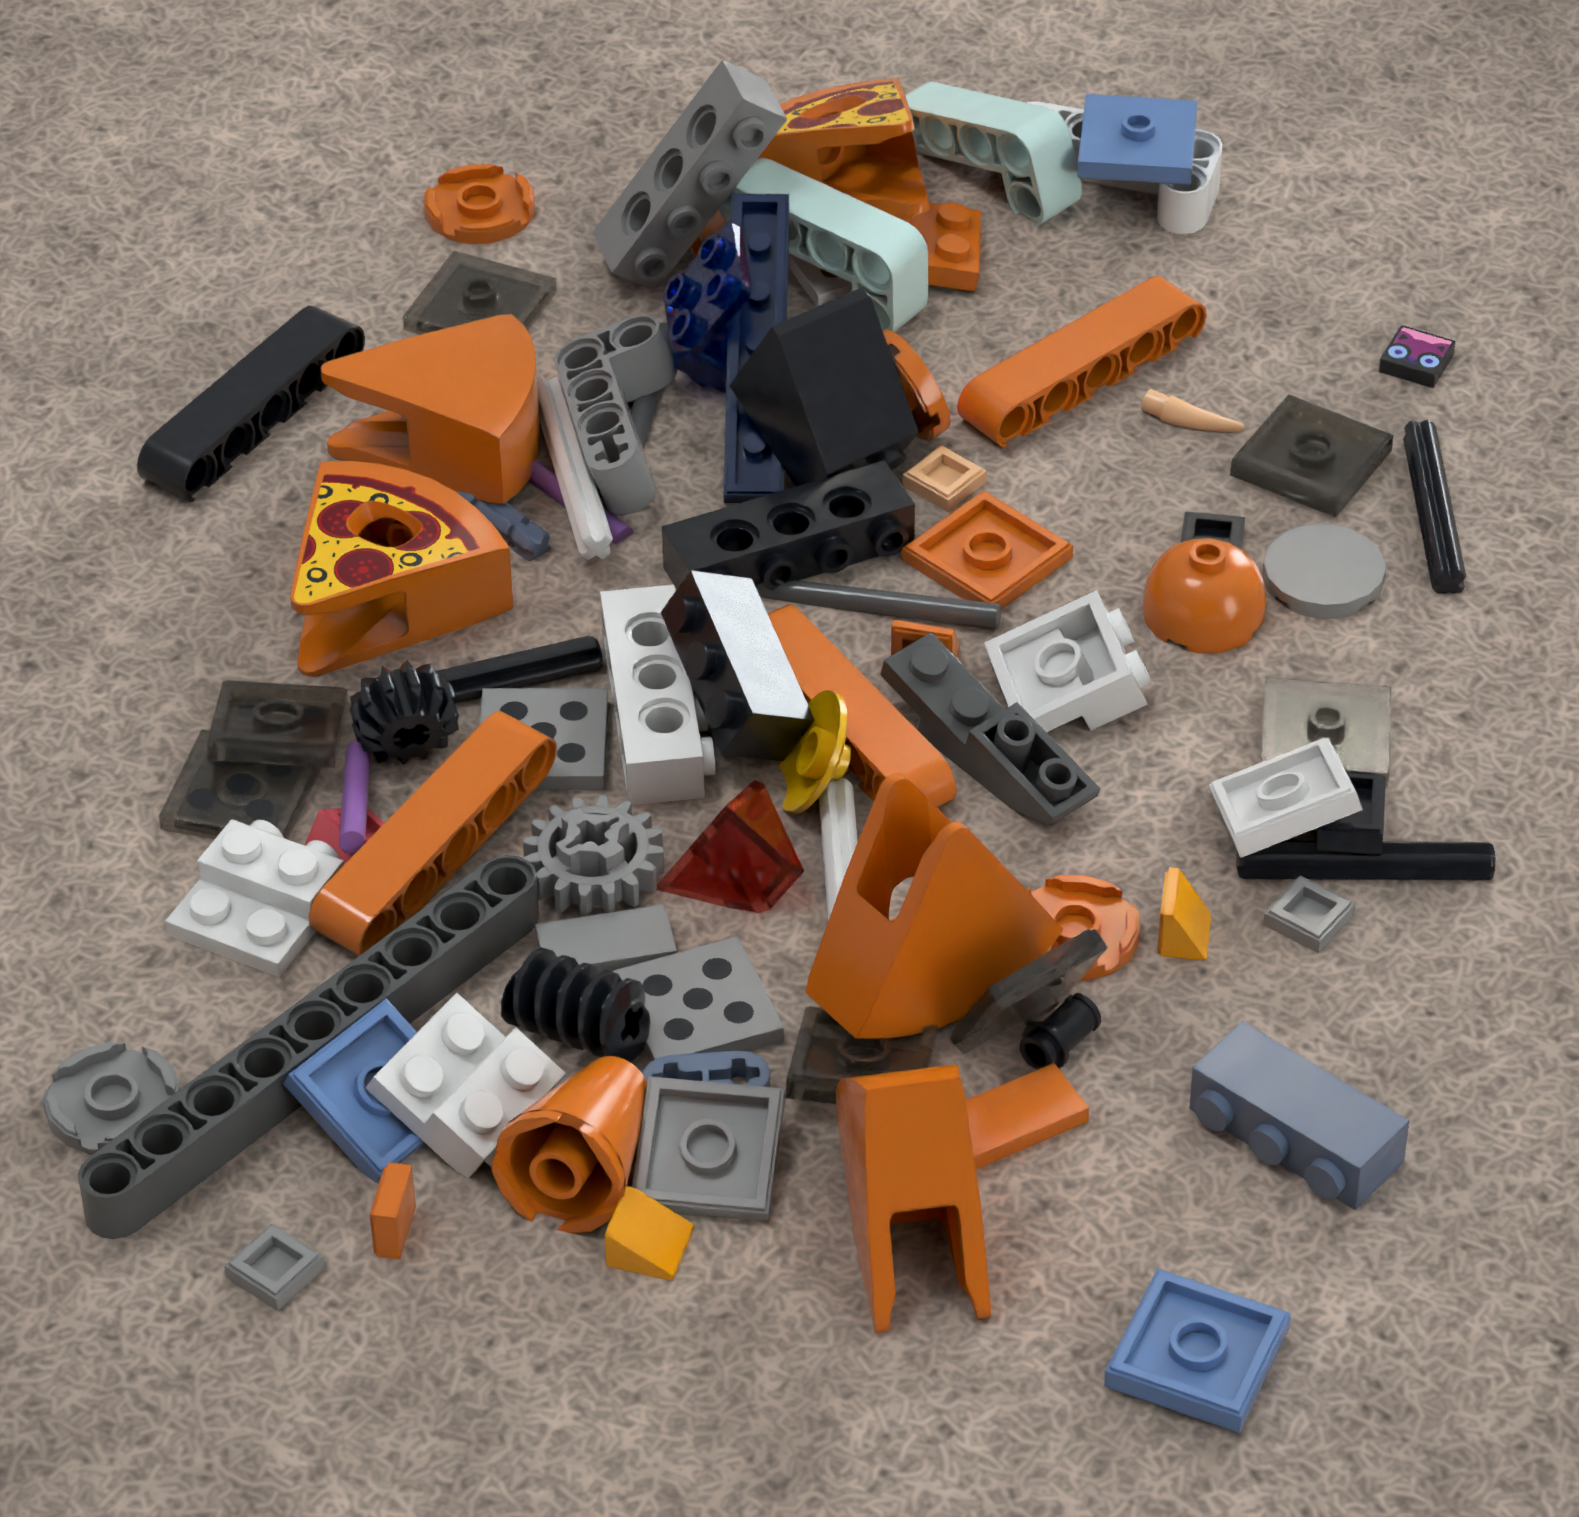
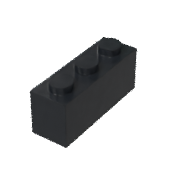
M690 571L660 613L721 755L784 761L815 719L755 584L751 578Z

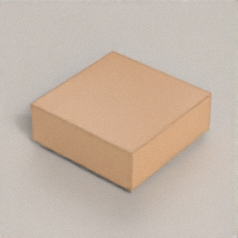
M941 445L903 474L902 486L949 512L987 482V470Z

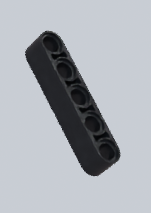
M306 306L147 439L140 450L137 460L139 477L189 502H193L195 498L192 496L203 486L208 488L234 467L230 465L232 461L241 454L248 455L271 435L267 432L278 422L284 424L308 403L304 401L315 390L321 392L328 386L324 384L321 377V366L324 363L363 351L365 346L364 330L360 326L316 306Z

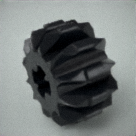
M408 660L399 669L389 670L382 666L380 676L377 678L366 677L361 679V691L350 696V713L356 740L358 743H361L363 751L373 753L378 763L386 762L394 757L403 765L410 757L420 756L426 760L429 750L432 748L443 749L448 747V735L459 730V714L455 705L457 699L453 686L448 683L446 675L436 673L431 663L424 664L416 669Z

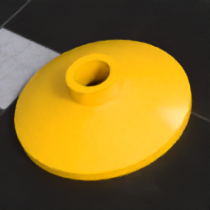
M831 690L822 691L809 701L808 706L815 720L785 760L780 761L779 767L784 774L787 784L786 797L782 805L785 811L798 814L807 810L824 792L830 781L840 780L848 768L851 748L845 744L847 733L846 704L840 694Z

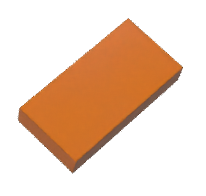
M1055 1063L966 1100L976 1169L1084 1124L1089 1120L1088 1105Z

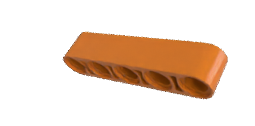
M1161 276L1149 278L977 375L969 381L958 398V415L999 446L1005 448L1008 445L1004 442L1020 434L1024 437L1052 421L1048 418L1049 416L1062 409L1067 412L1095 396L1091 392L1105 384L1111 387L1137 372L1134 369L1136 366L1147 360L1154 362L1180 347L1176 343L1189 336L1196 338L1205 325L1207 317L1206 308Z
M787 604L767 613L807 704L814 696L825 690H831L843 697L847 709L845 744L851 748V758L846 772L851 770L862 781L858 786L873 802L881 783L886 777L894 773L903 774L937 808L956 798V781L949 764L941 753L798 608Z
M502 711L492 713L322 887L315 897L309 912V925L311 929L360 956L418 913L542 783L554 764L557 755L556 741Z

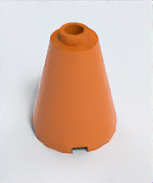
M614 1056L600 1057L506 1124L496 1141V1154L492 1158V1173L501 1194L520 1215L532 1222L536 1212L566 1220L556 1230L571 1234L591 1232L611 1219L620 1196L624 1197L625 1186L627 1187L641 1130L647 1090V1081L642 1072L625 1059Z

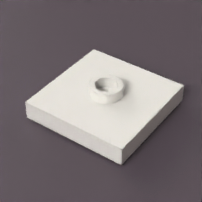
M1329 738L1314 741L1209 784L1215 803L1240 858L1363 810L1356 790Z

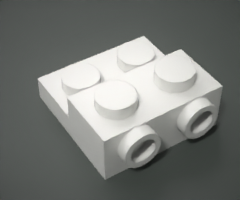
M1097 590L984 643L1008 707L1018 702L1046 732L1080 716H1083L1090 731L1148 705L1142 688L1152 684L1151 678L1137 649L1127 654L1124 649L1125 646L1135 642L1121 610L1118 608L1108 613Z
M231 819L197 860L200 879L166 919L167 935L280 978L316 932L309 925L311 905L322 887L343 867L344 860L340 859L337 852L325 842L312 840L304 846L285 839L277 827L265 820H255L249 826Z
M456 993L372 1078L366 1089L456 1172L470 1178L484 1162L492 1168V1158L496 1154V1141L506 1124L554 1090V1087L566 1073L516 1027L505 1037L464 998Z

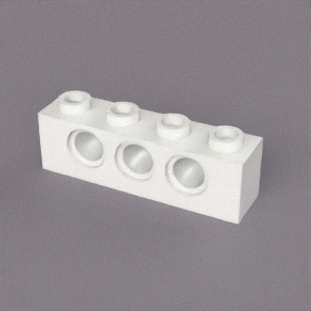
M674 585L600 592L604 648L627 799L632 802V805L705 798L704 776L715 775L712 737L700 738L699 734L701 731H708V723L696 695L692 692V685L660 613L675 593Z

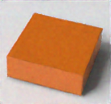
M388 1162L387 1167L383 1168L370 1211L373 1250L377 1257L401 1259L416 1208L412 1165Z

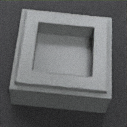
M1300 875L1264 913L1263 925L1320 953L1354 916L1355 903Z
M271 1223L224 1266L227 1279L276 1311H279L325 1269L323 1255Z

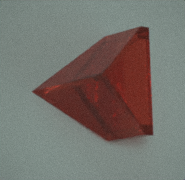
M754 780L733 798L657 884L656 890L727 908L756 913L771 910L802 875L804 869L765 784Z

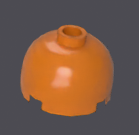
M1205 538L1190 539L1175 544L1155 561L1147 577L1142 604L1145 623L1160 640L1167 643V639L1174 643L1185 645L1186 651L1194 653H1221L1243 646L1252 639L1253 633L1259 629L1260 625L1262 626L1265 619L1266 597L1262 573L1244 550L1229 542Z

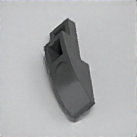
M932 632L884 660L880 675L920 716L917 730L938 751L1009 808L1051 826L1099 795L1101 788L1018 702L1005 709Z

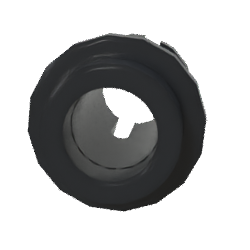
M1075 993L1073 996L1071 994L1046 1019L1034 1021L1027 1025L1022 1033L1023 1039L1019 1044L1020 1053L1024 1060L1036 1070L1055 1063L1059 1069L1063 1067L1069 1059V1051L1090 1032L1100 1027L1102 1020L1098 1007L1083 994Z

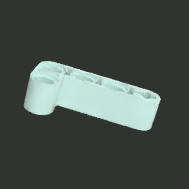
M926 82L905 95L915 128L912 133L916 153L1001 173L1011 211L1014 214L1022 213L1037 222L1034 224L1035 227L1040 226L1080 200L1082 184L1080 177H1078V166L1071 134L1066 122L1056 111L1048 107L937 82Z
M767 158L757 159L731 194H789V254L851 282L852 291L864 286L871 297L882 331L890 330L896 332L927 305V244L922 234L908 222ZM731 194L719 208L722 217L728 223L731 221Z

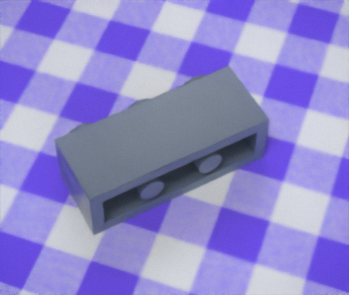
M1241 1021L1192 1067L1189 1109L1195 1112L1198 1119L1209 1129L1218 1132L1225 1130L1250 1145L1253 1153L1261 1161L1269 1165L1281 1164L1306 1180L1311 1190L1324 1199L1332 1200L1336 1198L1356 1210L1404 1163L1409 1128L1408 1119L1244 1021Z

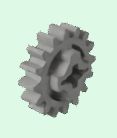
M600 795L595 802V806H586L580 797H574L572 799V809L566 812L556 805L550 806L549 822L534 819L531 822L532 836L524 837L523 839L524 859L528 860L536 871L538 899L543 900L555 895V910L559 912L566 910L571 904L579 905L581 917L589 916L593 906H602L606 913L616 912V903L622 900L632 907L638 906L640 904L639 890L654 893L657 889L656 875L664 874L665 870L661 828H652L651 814L644 812L632 816V802L628 800L623 801L616 808L608 807L606 795Z

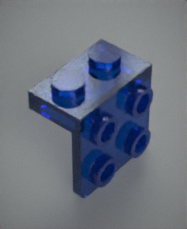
M727 221L717 233H712L706 237L699 248L698 255L682 273L675 274L669 280L663 294L674 368L687 374L695 383L703 387L711 386L725 394L728 322L747 302L752 292L742 228L732 221Z

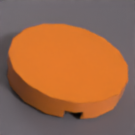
M468 164L448 170L439 176L438 184L432 189L429 185L424 193L425 219L433 231L448 240L466 244L497 242L514 236L528 226L535 215L534 189L528 180L515 172L516 178L511 175L504 174L503 167L493 164Z
M883 330L914 420L921 425L916 436L922 440L931 441L945 432L951 425L950 412L945 398L932 373L907 341L894 331Z
M1059 875L1045 879V886L1037 888L1032 893L1031 887L1027 889L1064 929L1045 955L1032 967L1038 973L1060 980L1089 981L1112 974L1131 960L1140 942V916L1133 901L1132 906H1130L1129 902L1122 898V890L1108 881L1088 875Z

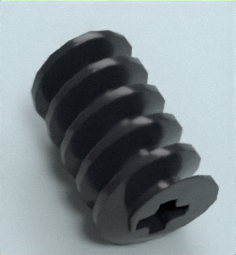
M540 947L531 952L521 968L509 979L501 999V1017L507 1024L517 1027L521 1026L525 1031L543 1034L547 1039L564 1042L567 1046L575 1049L586 1050L593 1056H614L632 1062L643 1051L649 1036L651 1020L649 1011L645 1007V989L640 981L626 978L622 981L618 973L608 970L600 973L595 965L585 962L579 965L575 958L566 955L557 957L553 950Z

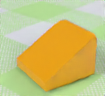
M1169 867V871L1165 872L1157 953L1165 957L1205 960L1207 959L1212 914L1179 868Z
M625 1186L624 1197L620 1196L605 1233L606 1266L673 1281L693 1233L694 1224L640 1190Z

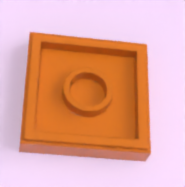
M984 490L908 543L901 550L902 561L962 599L1001 604V609L1073 558L1072 544Z

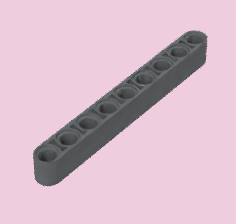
M513 855L498 856L486 861L91 1155L81 1165L78 1172L86 1226L92 1233L108 1239L123 1238L137 1232L302 1106L300 1102L283 1085L288 1074L387 998L410 1024L529 934L539 920L537 875L534 866L528 860Z

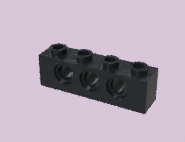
M884 460L662 526L663 568L676 589H678L690 571L751 578L756 589L757 585L763 582L766 588L774 590L780 586L776 580L787 583L823 573L833 574L842 571L852 564L879 556L890 557L898 554L904 546L915 539V503Z

